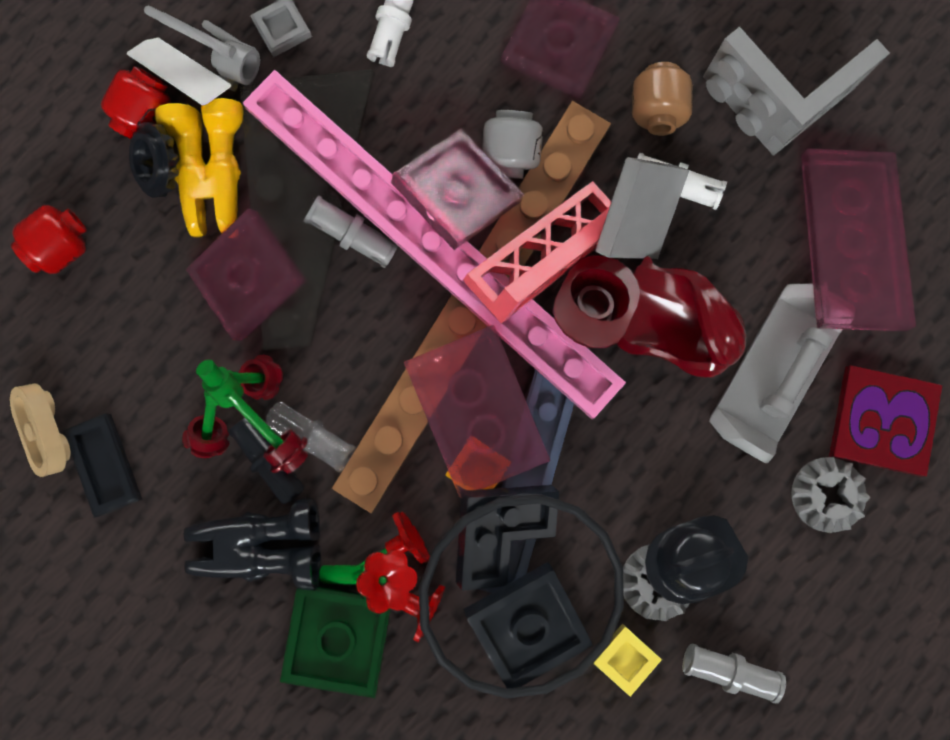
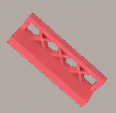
M592 181L468 272L463 281L502 324L568 272L579 260L584 259L596 249L611 205L610 199ZM587 199L601 213L594 220L581 218V203ZM557 225L571 228V237L564 243L551 241V226ZM526 248L541 251V260L533 267L519 265V250ZM509 258V263H505L504 261ZM489 272L509 275V285L503 289L499 296L482 278Z

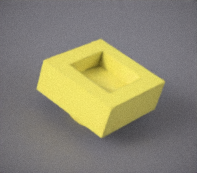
M622 624L613 634L608 647L593 663L631 697L662 659Z

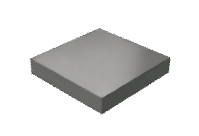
M627 157L596 246V252L609 258H645L649 256L651 259H658L690 170L676 165Z

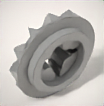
M834 457L815 459L803 466L794 479L791 493L795 511L803 522L818 531L833 533L851 530L853 524L865 517L863 511L866 502L871 498L866 493L864 484L866 478L857 472L852 463ZM839 482L838 485L840 487L837 490V494L847 505L830 503L824 508L827 497L816 484L834 487Z
M649 545L633 552L623 566L624 598L629 606L646 619L667 621L677 615L685 614L689 604L667 601L660 594L658 596L655 595L652 602L654 588L647 582L648 580L641 577L642 573L647 575L645 559Z

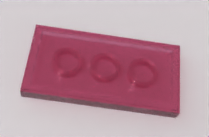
M808 148L802 154L801 160L817 329L908 331L916 327L896 153Z

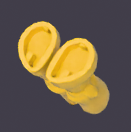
M216 98L206 105H201L202 115L196 108L186 104L169 103L158 106L155 109L156 123L164 125L167 134L175 139L179 152V161L176 165L179 175L175 177V181L179 187L183 218L190 236H206L207 225L204 199L214 198L215 216L220 232L222 234L234 233L238 213V180L240 179L241 171L233 155L234 135L243 123V105L233 99ZM203 122L208 133L211 153L207 164H205L202 158Z

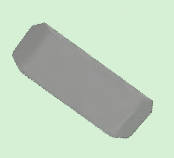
M814 284L786 285L710 416L709 422L724 440L764 463H768L775 456L781 436L840 332L852 320L853 307Z

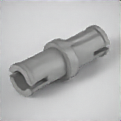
M318 195L304 222L310 223L341 241L339 246L345 250L351 247L379 263L381 267L386 268L398 245L387 236L364 224L365 218L356 214L354 218Z
M693 643L686 649L682 664V670L685 675H692L720 684L724 691L732 694L742 691L770 700V702L775 704L782 700L786 689V677L782 672L772 671L748 663L744 656L736 653L726 656L698 647V645Z

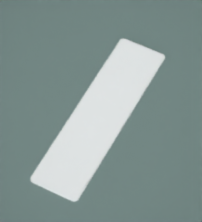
M160 38L145 40L127 52L128 56L201 105L208 104L231 87L230 83Z

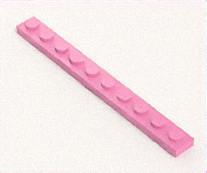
M276 70L243 102L249 113L589 418L594 419L625 385L626 382L586 346L578 344L566 336L555 322V319L533 299L501 324L463 281L468 272L487 258ZM489 272L482 277L498 296L509 285V278L505 274Z

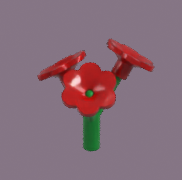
M402 511L401 513L396 512L393 514V520L398 528V535L387 541L383 550L369 554L366 560L359 565H323L319 572V579L322 584H356L359 594L366 597L368 609L374 613L382 614L388 609L396 611L402 610L416 617L417 629L413 640L419 643L424 636L420 628L419 597L409 593L416 586L418 577L416 571L408 566L407 556L404 553L407 551L411 552L421 564L429 561L430 554L424 546L425 543L415 526L412 525L408 516ZM441 584L429 596L430 622L446 589Z

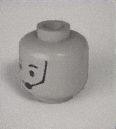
M497 110L496 117L485 122L482 161L487 166L497 168L496 177L523 179L524 170L535 169L539 166L543 127L533 120V113L516 110Z

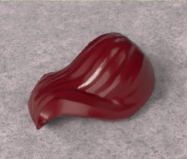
M646 256L633 273L638 281L640 297L627 331L617 343L619 348L633 355H648L662 358L696 377H715L725 371L730 365L735 364L744 353L747 338L744 320L740 313L702 274L684 268H661L653 264L651 257Z

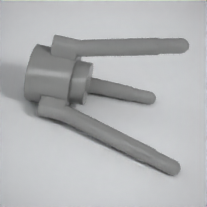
M152 6L144 7V12L148 16L212 48L211 64L220 74L217 76L231 84L229 90L236 91L238 83L249 85L253 82L260 66V55L255 47L239 41L210 21L204 20L202 27L218 39Z

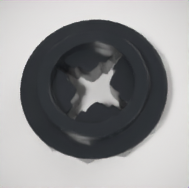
M143 122L139 124L137 132L133 133L129 146L131 171L136 182L146 195L152 198L166 197L168 192L175 189L174 177L179 175L176 167L178 155L173 150L174 140L173 137L167 136L164 125Z

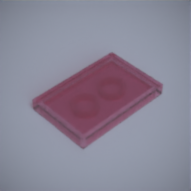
M494 325L404 362L460 498L461 491L481 490L551 461Z

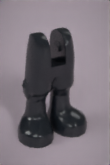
M303 498L295 501L289 514L268 518V516L246 512L240 517L213 520L184 528L183 536L186 542L198 541L205 543L212 542L213 540V557L205 556L185 560L184 570L187 574L211 578H243L251 582L264 578L270 573L291 575L294 585L301 590H317L319 586V572L321 569L320 545H305L276 550L262 547L263 543L270 540L305 542L318 540L320 538V520L318 507L313 498Z

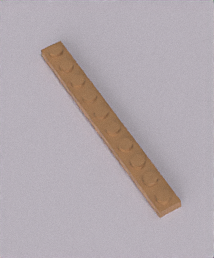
M571 102L541 150L539 166L528 171L479 250L486 258L492 256L566 200L609 130L611 123L576 102ZM521 248L519 250V265L525 266L534 250ZM509 258L506 259L504 262L509 263ZM451 295L332 487L334 491L370 513H373L487 328V325L455 296Z

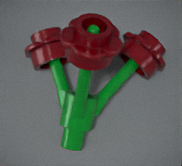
M258 355L255 359L246 361L241 366L239 373L227 370L224 367H218L210 359L202 361L197 366L196 374L203 380L202 387L205 390L206 404L204 415L194 418L189 423L188 430L184 431L182 435V443L185 448L191 449L192 455L206 459L215 455H222L227 451L230 444L229 440H227L229 437L227 426L220 418L215 416L216 407L219 405L222 408L234 406L271 444L264 452L263 457L271 464L272 468L270 471L272 473H277L283 469L289 474L308 457V453L304 449L308 444L306 437L301 439L292 429L278 436L242 399L243 393L256 400L261 398L270 400L279 393V386L283 381V372L278 363H273L272 357Z

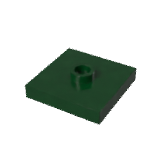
M318 586L317 590H301L297 588L280 682L375 698L378 690L391 609L382 614L374 613L368 609L366 597L357 592Z

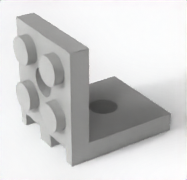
M738 27L724 39L703 77L707 80L706 87L710 95L720 103L725 101L737 114L736 122L740 129L749 136L755 135L774 156L852 92L890 52L876 39L811 94L803 98L749 36Z

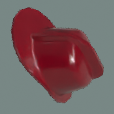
M588 256L579 260L569 271L555 297L553 305L555 322L566 336L583 346L607 348L617 344L626 333L638 306L640 290L637 279L628 267L613 258Z

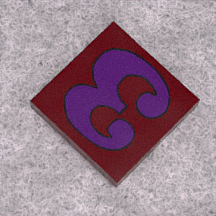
M852 365L846 366L829 457L927 477L942 385Z

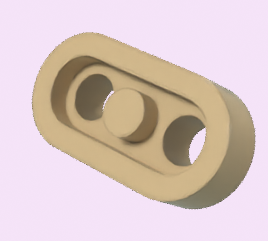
M36 383L14 387L10 394L11 412L33 472L39 477L62 472L66 461L70 458V446L67 438L59 433L54 419L55 404L51 394L48 391H44Z

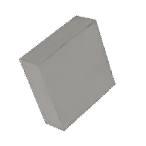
M278 0L250 15L273 58L312 37L293 0Z

